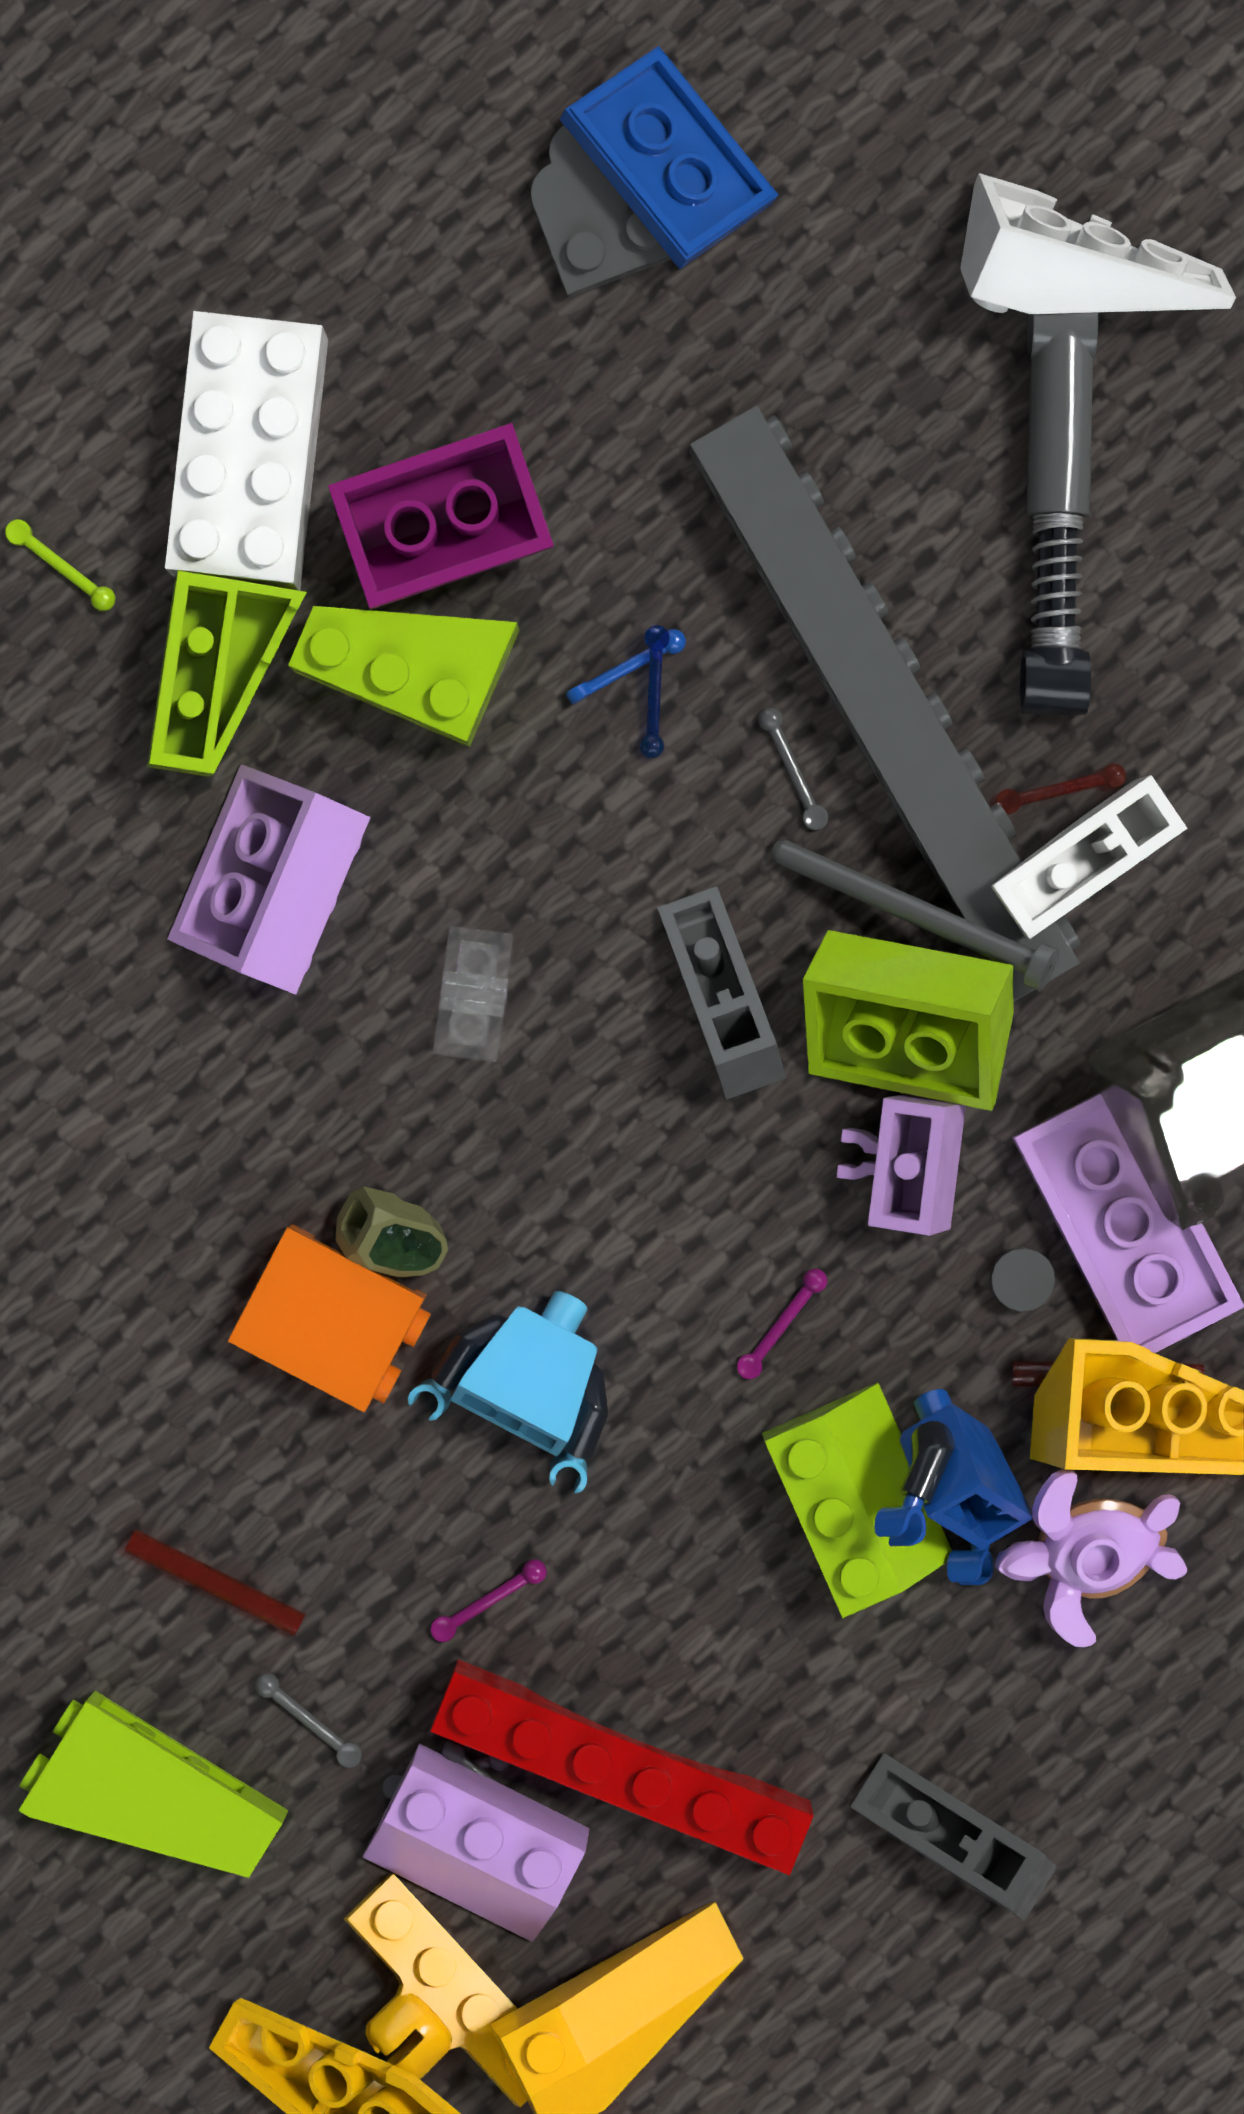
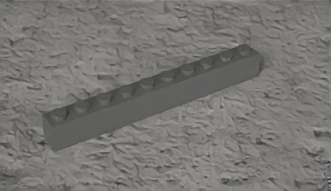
M756 405L690 444L689 450L692 460L955 914L1031 949L1036 950L1042 943L1058 949V961L1049 981L1080 964L1073 951L1081 947V943L1064 915L1031 939H1026L992 889L991 885L1021 863L1009 841L1017 836L1016 830L999 803L989 807L977 786L985 781L978 763L967 748L958 752L945 730L953 726L950 715L937 694L933 692L925 696L913 674L920 671L921 667L915 654L903 637L893 641L881 619L889 615V612L882 597L872 582L869 581L861 585L849 565L857 559L856 554L842 529L837 526L829 530L817 508L824 505L825 502L811 475L807 471L797 475L785 453L793 449L777 417L773 415L765 420L759 407ZM979 954L981 959L994 961L988 957ZM1013 969L1014 1001L1035 989L1024 985L1025 974Z

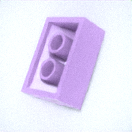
M241 764L167 940L237 972L297 994L302 979L310 967L313 953L329 915L336 905L337 896L353 858L360 848L363 834L371 817L318 793Z
M419 1743L363 1858L533 1942L557 1909L586 1852L590 1828L459 1763L452 1762L442 1754Z

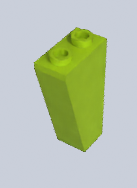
M97 1691L91 1694L84 1705L74 1699L72 1700L53 1730L54 1734L62 1738L59 1746L50 1759L39 1754L19 1785L20 1788L29 1794L18 1811L30 1818L247 1878L250 1877L283 1824L288 1812L281 1805Z

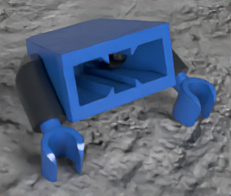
M931 1390L922 1394L914 1401L913 1409L919 1422L903 1431L900 1437V1442L910 1468L900 1490V1493L905 1496L902 1507L880 1509L875 1518V1533L879 1537H890V1546H912L921 1542L926 1535L925 1517L921 1511L923 1506L930 1519L972 1544L971 1550L954 1549L950 1552L947 1563L948 1579L961 1585H982L992 1578L994 1572L993 1558L988 1551L990 1544H997L998 1539L1032 1520V1511L989 1428L954 1405L946 1390Z

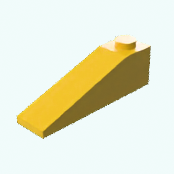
M1069 1338L1034 1395L1030 1459L1069 1470L1244 1475V1390L1222 1383L1199 1373L1200 1371L1155 1354L1151 1350L1133 1342Z
M713 1901L489 2025L534 2114H599L615 2100L740 1964L743 1957L716 1902Z

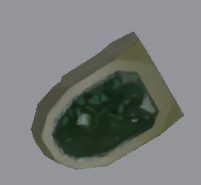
M363 1186L349 1194L337 1217L336 1242L347 1259L372 1271L395 1277L422 1276L438 1269L448 1253L447 1241L440 1224L421 1206L405 1202L394 1193Z

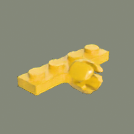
M389 1874L344 1918L351 1928L395 1974L399 1983L396 1995L366 2025L365 2035L370 2045L377 2053L381 2051L385 2056L394 2051L387 2059V2062L413 2073L419 2079H422L449 2050L460 2047L465 2050L511 2102L521 2108L527 2099L489 2025L515 2011L517 2007L394 1874Z

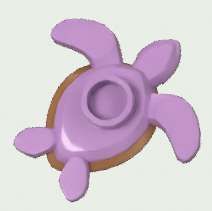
M1061 1469L1050 1475L1035 1498L1032 1507V1517L1035 1525L1041 1530L1037 1541H1019L1006 1545L998 1552L995 1567L1003 1575L1019 1581H1032L1046 1574L1050 1578L1043 1606L1045 1619L1050 1627L1065 1641L1075 1647H1088L1096 1642V1635L1082 1613L1081 1596L1091 1599L1117 1595L1141 1579L1150 1568L1167 1579H1177L1187 1573V1567L1174 1548L1165 1547L1168 1534L1166 1528L1175 1522L1180 1502L1176 1496L1168 1494L1154 1499L1145 1510L1131 1503L1115 1499H1092L1071 1506L1078 1481L1077 1474L1073 1470Z

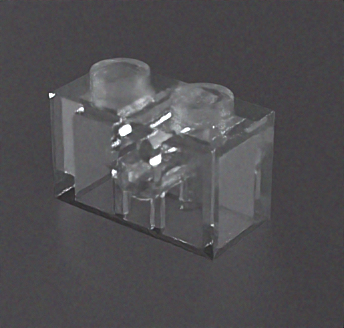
M449 926L433 1054L500 1062L516 935Z

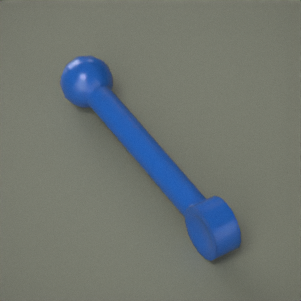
M678 629L667 630L663 634L661 641L566 692L567 699L573 705L667 652L670 654L680 653L686 646L685 635Z

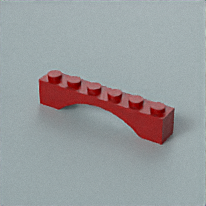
M459 1659L456 1662L430 1731L789 1876L814 1817L811 1801L751 1776L700 1763L633 1739L576 1714L519 1683Z

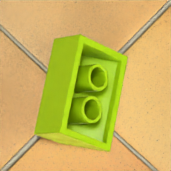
M828 930L803 978L809 1074L992 1111L996 1103L1014 1014L1013 965Z
M878 1382L762 1433L769 1453L842 1618L902 1593L948 1562L952 1549L942 1526L927 1516L923 1506L921 1511L925 1517L926 1535L921 1542L912 1546H890V1537H879L875 1533V1518L880 1509L902 1507L905 1496L900 1493V1490L910 1469L900 1442L901 1433Z

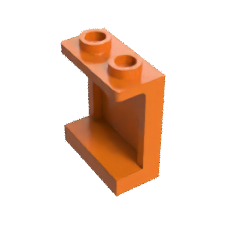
M292 1224L286 1228L228 1342L365 1413L373 1399L384 1404L402 1370L391 1365L402 1342L414 1348L431 1315V1313L421 1308L427 1294L418 1289L412 1290L379 1272L369 1270L347 1259L343 1253L314 1239L315 1235Z

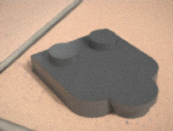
M562 126L555 133L550 143L549 156L551 164L544 167L533 181L531 200L566 296L569 299L671 258L567 128Z

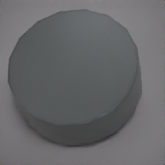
M1026 1247L1011 1248L1000 1254L993 1263L989 1276L991 1290L997 1300L1009 1309L1020 1312L1035 1310L1045 1304L1052 1295L1055 1285L1054 1269L1048 1259L1038 1251Z

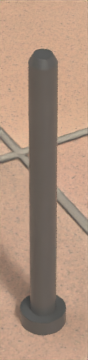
M788 840L777 841L772 848L771 857L781 866L994 961L1013 965L1014 970L1025 974L1024 985L1042 991L1052 976L1059 957L1058 949L1044 943L1036 950L1031 949Z

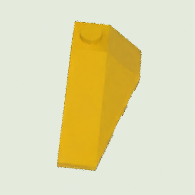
M239 1998L233 2003L209 2046L210 2050L286 2114H461L413 2073L243 1998Z

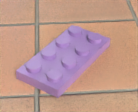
M1124 1079L1012 1137L1116 1340L1133 1342L1156 1353L1244 1308V1304L1128 1079Z

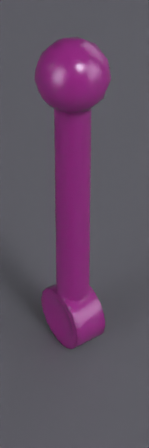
M813 1268L804 1274L803 1287L754 1351L744 1354L739 1358L737 1370L741 1377L754 1379L760 1375L762 1371L761 1361L813 1293L822 1292L826 1288L828 1279L822 1270Z
M537 1559L529 1560L524 1564L520 1574L453 1616L442 1615L437 1617L431 1626L432 1636L439 1642L450 1641L454 1637L457 1627L528 1583H541L547 1575L545 1564Z

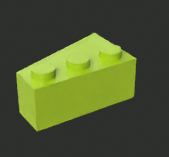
M178 570L174 581L147 767L211 777L215 773L307 592Z
M313 606L288 666L301 676L470 747L520 630L517 622Z

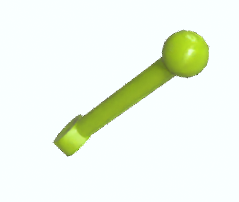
M16 519L7 525L5 534L12 544L16 546L25 545L89 595L92 606L95 609L107 611L114 606L116 597L112 589L106 586L98 587L32 535V529L28 523Z

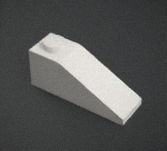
M1152 775L1133 780L1084 814L991 885V887L1026 939H1031L1188 828Z

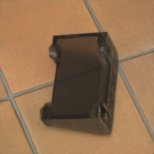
M1244 970L1095 1050L1089 1060L1095 1084L1162 1214L1181 1230L1205 1223L1215 1215V1212L1224 1203L1225 1197L1218 1178L1244 1164Z

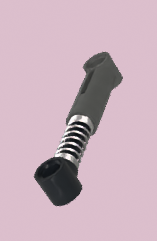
M1098 312L1028 314L1027 358L1028 362H1030L1026 516L1035 519L1032 532L1039 538V544L1032 548L1033 552L1038 555V562L1032 566V569L1038 573V579L1032 583L1033 588L1038 590V596L1031 601L1037 607V614L1031 618V621L1037 625V628L1031 631L1033 634L1031 636L1032 641L1030 642L1032 644L1031 649L1023 650L1020 668V709L1022 714L1087 715L1091 692L1090 654L1079 646L1081 644L1079 641L1081 637L1079 635L1082 628L1075 626L1076 614L1082 612L1080 608H1076V596L1082 594L1080 591H1076V579L1082 577L1080 573H1076L1077 561L1083 559L1081 556H1077V544L1083 542L1081 538H1077V532L1083 529L1082 524L1084 522L1082 519L1090 517L1092 384L1093 363L1098 339Z

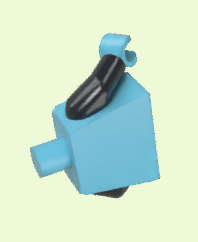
M555 1291L542 1316L525 1307L518 1306L509 1318L503 1315H491L460 1332L453 1338L431 1369L433 1379L422 1381L410 1392L408 1396L409 1406L417 1400L422 1391L433 1393L437 1398L438 1407L428 1419L432 1421L443 1414L452 1401L554 1455L555 1457L550 1463L549 1481L552 1486L560 1469L564 1467L575 1468L580 1475L576 1480L574 1493L583 1491L587 1484V1465L584 1459H589L593 1456L608 1418L604 1373L594 1364L597 1347L575 1334L587 1312V1306L581 1300L568 1293ZM449 1390H455L452 1397Z

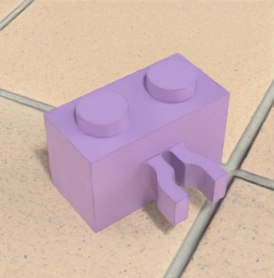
M907 1094L883 1098L879 1139L872 1133L861 1129L847 1128L842 1130L841 1142L856 1143L863 1148L865 1153L877 1154L876 1161H866L860 1166L845 1163L838 1165L837 1178L849 1180L874 1175L868 1226L928 1236L951 1229L966 1106Z

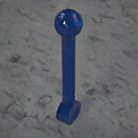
M661 625L650 626L644 635V641L650 648L646 736L642 738L639 746L641 753L650 759L661 756L665 748L664 741L659 736L663 649L669 644L670 636L667 629Z

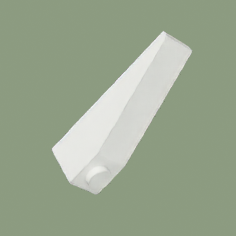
M978 174L973 189L960 269L970 297L980 306L998 313H1005L1010 308L1027 314L1231 309L1236 296L1221 268L1152 239L1143 240L1139 248L1133 247L1125 235L1110 227L1112 222L1092 214L1090 221L1081 225L1053 210L1057 201L1054 197L1034 189L984 174Z

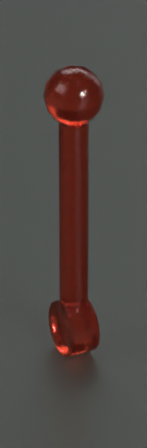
M1111 763L1106 765L1101 773L1020 793L1012 789H1005L997 795L996 803H999L1006 814L1009 815L1017 812L1021 805L1101 785L1118 788L1125 783L1127 778L1126 771L1120 764Z

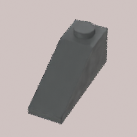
M716 886L657 907L726 1100L786 1079L776 1040L718 887Z
M883 1753L850 1806L853 1810L1022 1921L1026 1920L1057 1869V1866L1044 1853Z

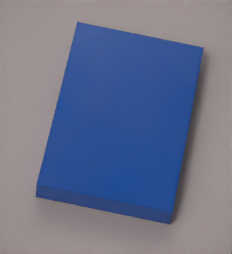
M660 46L567 107L559 119L679 269H682L764 211L778 197V193Z

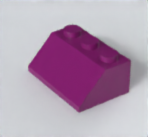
M513 423L328 485L370 610L554 548Z

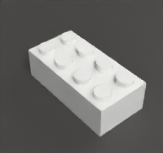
M193 311L165 569L174 578L179 570L300 591L328 338L322 325Z

